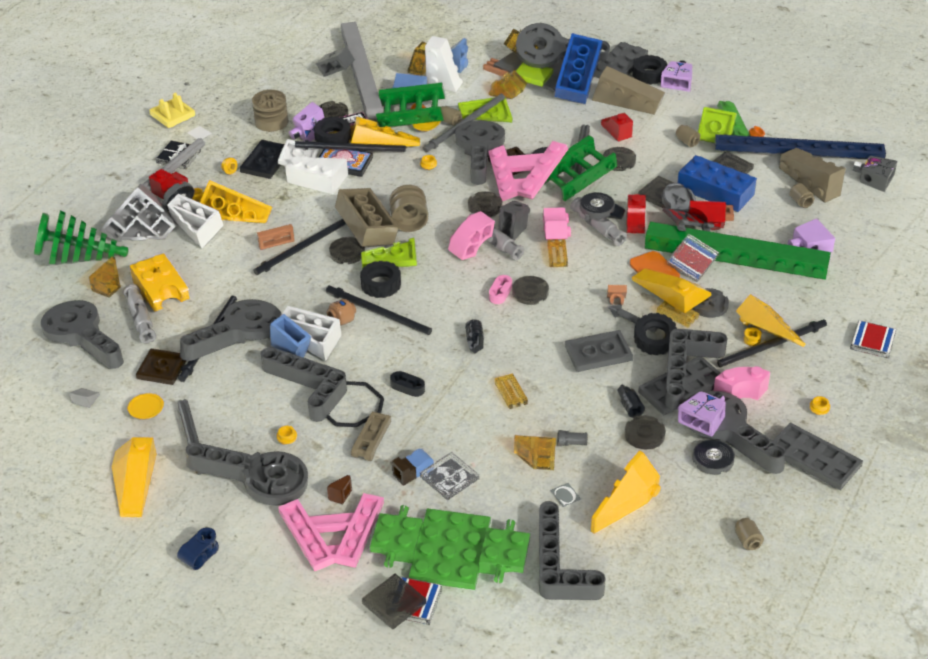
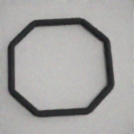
M346 381L347 385L366 386L380 398L377 413L382 412L384 397L367 382ZM327 415L326 418L334 426L358 427L364 424L369 416L357 423L336 422L330 415Z

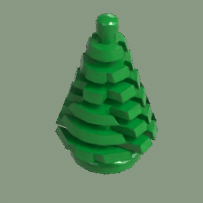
M60 210L55 231H50L48 229L50 216L47 213H42L34 255L42 254L46 241L53 242L49 264L56 263L60 243L64 244L61 264L67 263L71 246H75L72 263L79 261L82 248L87 249L84 261H90L92 250L98 251L96 260H102L103 252L109 253L108 259H112L114 254L126 257L129 253L128 247L116 246L117 241L114 239L111 240V244L105 243L107 237L105 233H101L100 241H95L97 229L92 227L89 239H85L86 223L82 220L78 237L73 236L76 217L72 215L69 220L67 233L62 234L66 212Z

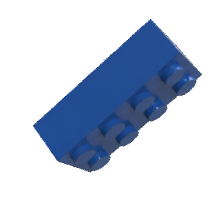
M574 33L571 34L555 87V97L586 104L601 54L603 40Z
M695 155L678 172V184L684 185L683 187L686 189L689 188L695 196L710 202H726V205H733V211L739 212L755 195L757 178L717 162L707 160L701 156Z

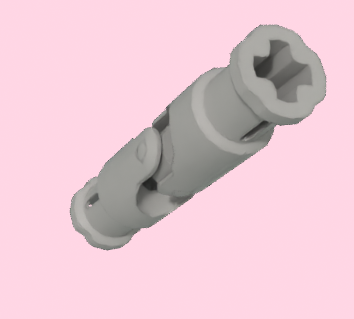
M577 197L571 202L570 208L572 211L579 213L583 220L604 237L610 238L616 246H620L626 241L627 234L617 229V226L609 219H593L587 214H582L580 211L581 197Z
M495 227L493 228L492 237L486 239L502 252L511 255L514 260L520 259L524 254L525 249L523 246L514 243L512 238Z
M130 284L123 289V293L127 298L126 302L135 328L139 332V339L142 343L148 344L156 339V333L152 329L153 324L144 299L140 295L138 285Z

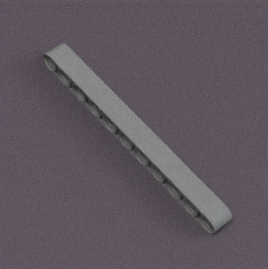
M341 23V33L345 47H348L355 59L351 64L365 115L368 120H377L376 114L383 113V108L357 23Z

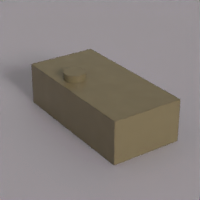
M371 188L338 190L335 208L362 247L393 245L395 243L399 227Z

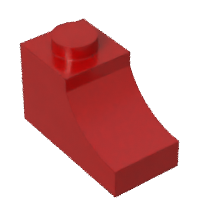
M625 112L601 120V126L618 142L632 137L633 120Z
M160 169L149 176L151 192L164 199V194L170 187L177 183L183 184L185 181L188 182V178L178 172L169 173Z
M628 194L627 233L645 234L646 195Z
M690 201L689 213L699 216L706 223L714 224V228H711V230H720L725 225L726 202Z

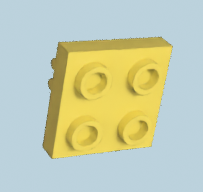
M176 92L173 93V99L165 102L163 99H160L158 106L149 109L150 115L167 128L174 127L195 116V111L182 102L181 96H177Z

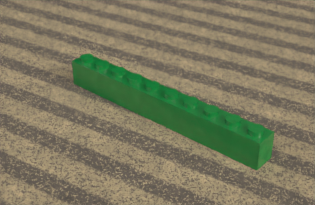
M650 222L646 232L645 249L676 254L687 239L690 238L716 254L717 257L714 261L826 280L831 252L686 227V231H679L677 226Z

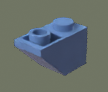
M465 38L451 47L452 59L458 68L457 73H461L468 66L467 39Z

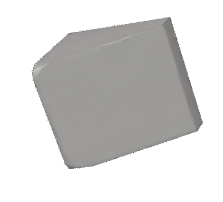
M84 388L70 393L72 403L88 408L91 407L100 395L99 392Z

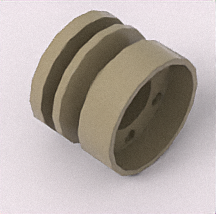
M270 89L260 91L253 96L255 126L258 129L273 132L287 126L289 123L286 95L283 92Z
M402 185L392 191L389 197L391 217L398 225V229L404 232H414L426 225L428 221V208L423 190L415 185Z

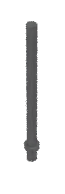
M501 93L436 139H431L423 147V150L428 152L431 149H436L440 143L455 134L456 129L460 125L475 120L504 100L505 96Z

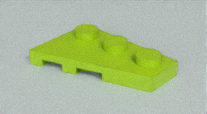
M494 98L459 102L458 110L461 111L462 119H465ZM505 98L475 120L512 123L513 118Z

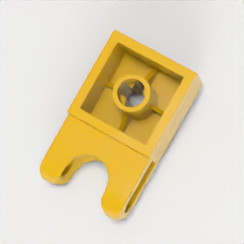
M164 253L129 265L133 283L138 285L141 295L154 312L163 309L162 302L168 298H176L180 302L190 299L187 285Z

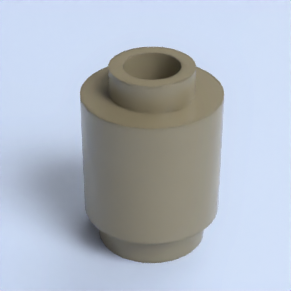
M441 106L444 118L442 122L455 126L462 120L461 111L449 106Z
M681 125L677 128L676 136L678 140L689 147H694L700 142V133L688 125Z
M802 183L791 187L789 195L799 206L808 208L814 203L813 193Z
M742 518L737 521L735 533L746 550L760 548L764 542V537L755 522L749 518Z

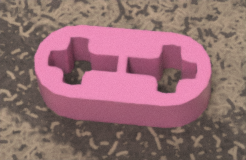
M500 275L495 279L489 290V300L491 303L501 304L506 300L512 289V278L510 276Z

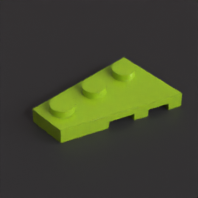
M414 237L408 239L406 243H393L392 247H378L361 252L362 268L374 261H389L398 267L417 266Z

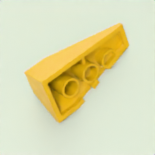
M209 180L200 200L201 204L218 210L222 220L266 223L273 208Z

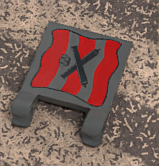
M663 207L662 211L677 224L679 231H686L685 225L702 227L703 231L709 232L711 228H714V224L706 223L702 218L689 213V211Z

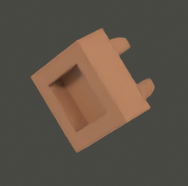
M608 285L607 298H610V305H613L615 298H619L620 305H623L627 294V285Z

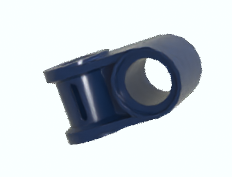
M210 527L200 529L188 542L180 547L177 558L194 570L200 569L219 549L215 530Z

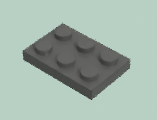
M620 330L565 341V348L577 372L633 361V354Z

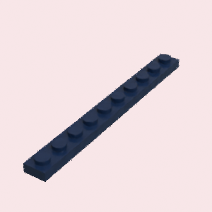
M715 134V150L783 154L792 149L799 148L812 155L823 157H852L858 159L869 158V156L886 157L885 145L880 143Z

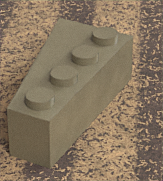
M606 66L599 78L592 101L655 115L661 105L665 92Z
M799 148L781 154L779 169L798 183H802L824 203L841 196L845 167H837L833 162L827 163L823 161V158H815L811 153Z

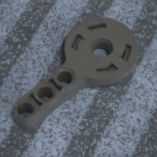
M534 23L526 26L519 33L516 40L517 55L528 66L546 68L558 63L560 59H564L570 39L562 37L560 32L549 24ZM607 41L602 42V50L605 51H601L598 61H604L609 57L610 45ZM542 43L545 45V48L538 50L534 48V45Z
M477 120L466 122L456 129L455 141L459 147L464 149L465 154L471 156V183L482 185L486 182L488 151L504 144L505 130L501 125L491 121Z
M256 299L237 301L226 309L223 321L182 336L180 339V357L183 360L192 361L234 345L235 342L245 344L246 339L262 340L270 338L269 323L272 319L276 320L282 313L275 305L266 301Z
M83 300L67 301L52 307L43 315L41 327L47 339L61 343L69 342L70 347L81 345V348L110 369L119 368L124 363L119 344L99 330L100 317L94 304Z
M705 392L712 396L716 392L723 394L725 398V418L712 437L690 427L689 429L702 437L719 439L724 443H730L732 447L770 473L779 474L785 469V449L747 424V408L744 402L737 396L727 392Z
M191 443L186 447V466L190 470L241 481L244 483L248 494L263 504H287L300 498L307 489V467L301 459L290 453L273 451L260 455L259 452H256L250 456L247 453L202 443ZM281 475L283 477L275 479L271 478L270 476Z

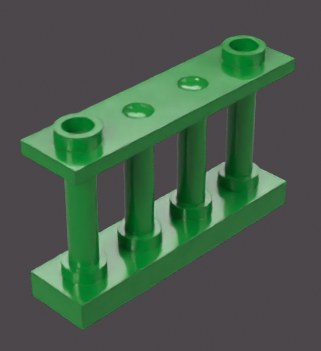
M442 82L379 90L382 106H384V112L376 114L379 127L444 121L441 106H438V100L445 99ZM432 100L431 107L422 108L423 101ZM416 102L415 109L406 110L407 103ZM400 104L399 111L390 112L391 105Z
M588 135L567 150L544 184L550 180L561 188L563 201H567L616 168V154L613 152L605 157L595 150L594 138ZM590 154L600 162L592 166L583 158ZM578 163L586 171L579 175L570 167ZM565 172L573 180L566 184L557 176Z

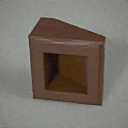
M346 475L328 485L327 491L330 501L344 504L352 492L350 475Z

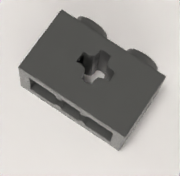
M348 47L325 54L316 65L325 77L345 70L355 59Z

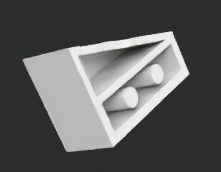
M432 36L425 45L427 84L442 82L444 90L456 92L463 82L457 73L458 68L452 59L453 54L448 40Z
M293 157L285 166L287 183L333 194L348 176L347 159Z
M177 194L167 205L173 221L201 249L224 226L218 210L183 195Z
M287 306L282 315L288 316L312 336L307 351L326 361L342 336L340 320Z

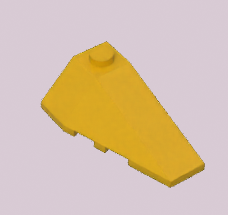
M356 116L351 143L420 146V138L402 131L396 133L391 127H379L375 121Z
M646 268L632 276L634 282L684 314L711 296V292L696 283Z
M752 294L736 310L741 316L739 320L746 326L751 324L760 330L802 347L806 345L770 305Z
M132 437L115 451L111 467L121 517H142L157 456L153 437Z
M639 450L624 468L627 473L621 481L616 480L611 497L606 496L591 518L592 533L595 534L644 506L652 497H656L661 489L659 485L660 475L642 451Z

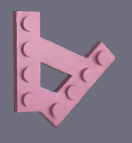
M552 141L544 153L508 156L504 145L489 150L491 164L502 201L516 196L533 200L567 152V145ZM520 171H531L528 174V176L523 179H514L512 173Z
M363 493L354 513L308 516L298 499L279 506L278 509L314 571L334 563L356 568L384 505V497ZM346 531L340 545L327 546L319 534Z

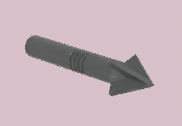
M622 304L608 306L615 318L621 316L635 324L640 318L623 310ZM654 327L648 330L655 333L657 328Z

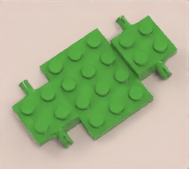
M401 505L398 515L379 514L370 544V552L381 553L386 556L384 566L387 568L388 565L389 568H392L394 561L412 563L409 579L475 590L479 573L495 575L494 581L498 583L499 579V583H502L505 572H524L530 533L514 531L516 522L512 520L510 525V519L506 521L505 530L490 528L491 517L429 508L426 510L423 522L420 518L407 517L409 507L405 505L404 508V505Z

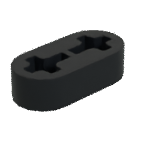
M396 371L391 374L390 384L394 390L414 397L422 396L425 393V381L402 371Z

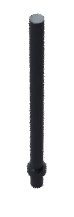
M309 140L295 141V148H305V150L315 148L406 151V145L309 142Z
M342 218L269 261H263L260 266L253 269L255 275H259L264 271H270L271 267L346 225L345 221Z
M328 285L326 288V292L333 294L337 299L339 297L347 299L349 302L427 335H430L432 332L430 327L349 294L340 287L335 288Z
M232 295L213 324L224 320L225 311L231 304L237 301L236 296ZM200 358L188 361L187 364L183 365L181 368L182 372L178 377L179 381L185 382L187 377L192 375L193 368Z
M825 319L817 322L812 321L809 325L794 330V332L799 337L810 332L816 333L819 329L826 327L827 322ZM776 337L717 360V364L721 368L785 343L787 340Z

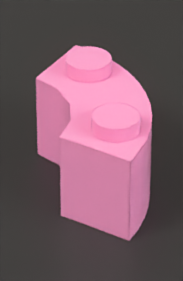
M544 208L543 226L545 240L568 239V237H571V228L567 226L569 224V214L565 213V208Z
M481 211L469 215L451 236L448 250L461 260L476 256L480 245L486 239L492 237L495 221Z
M758 366L736 367L725 370L715 378L714 391L727 392L738 398L759 400L768 389L770 372Z

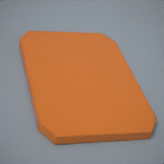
M651 251L630 259V266L637 273L646 268L680 278V273L659 252Z

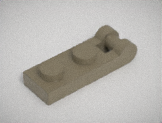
M371 412L352 447L351 457H363L367 461L373 460L375 451L391 423V416Z

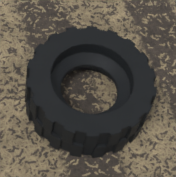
M640 56L633 61L632 76L649 85L661 83L662 72L668 64L666 60L659 56Z
M336 116L322 118L314 126L315 141L349 143V140H351L350 123L346 119ZM338 131V133L329 134L327 132Z
M374 261L367 264L360 272L361 289L365 294L375 298H386L396 294L401 288V271L399 267L389 261ZM376 277L390 278L389 280L384 282L372 281V279Z
M649 313L648 315H643L642 318L637 320L634 329V342L637 348H640L642 352H646L649 355L666 354L669 351L670 333L672 330L677 329L676 323L665 314ZM656 327L665 332V337L660 340H653L646 336V331Z

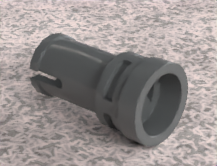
M558 430V446L587 445V432L576 433Z

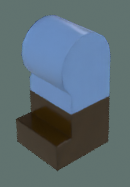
M417 449L403 459L397 457L392 460L393 476L404 486L428 472L432 468L434 461L423 449Z

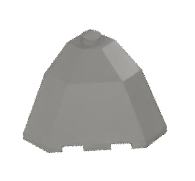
M140 183L100 231L107 234L111 240L114 239L116 241L165 239L175 228L176 224L158 198Z

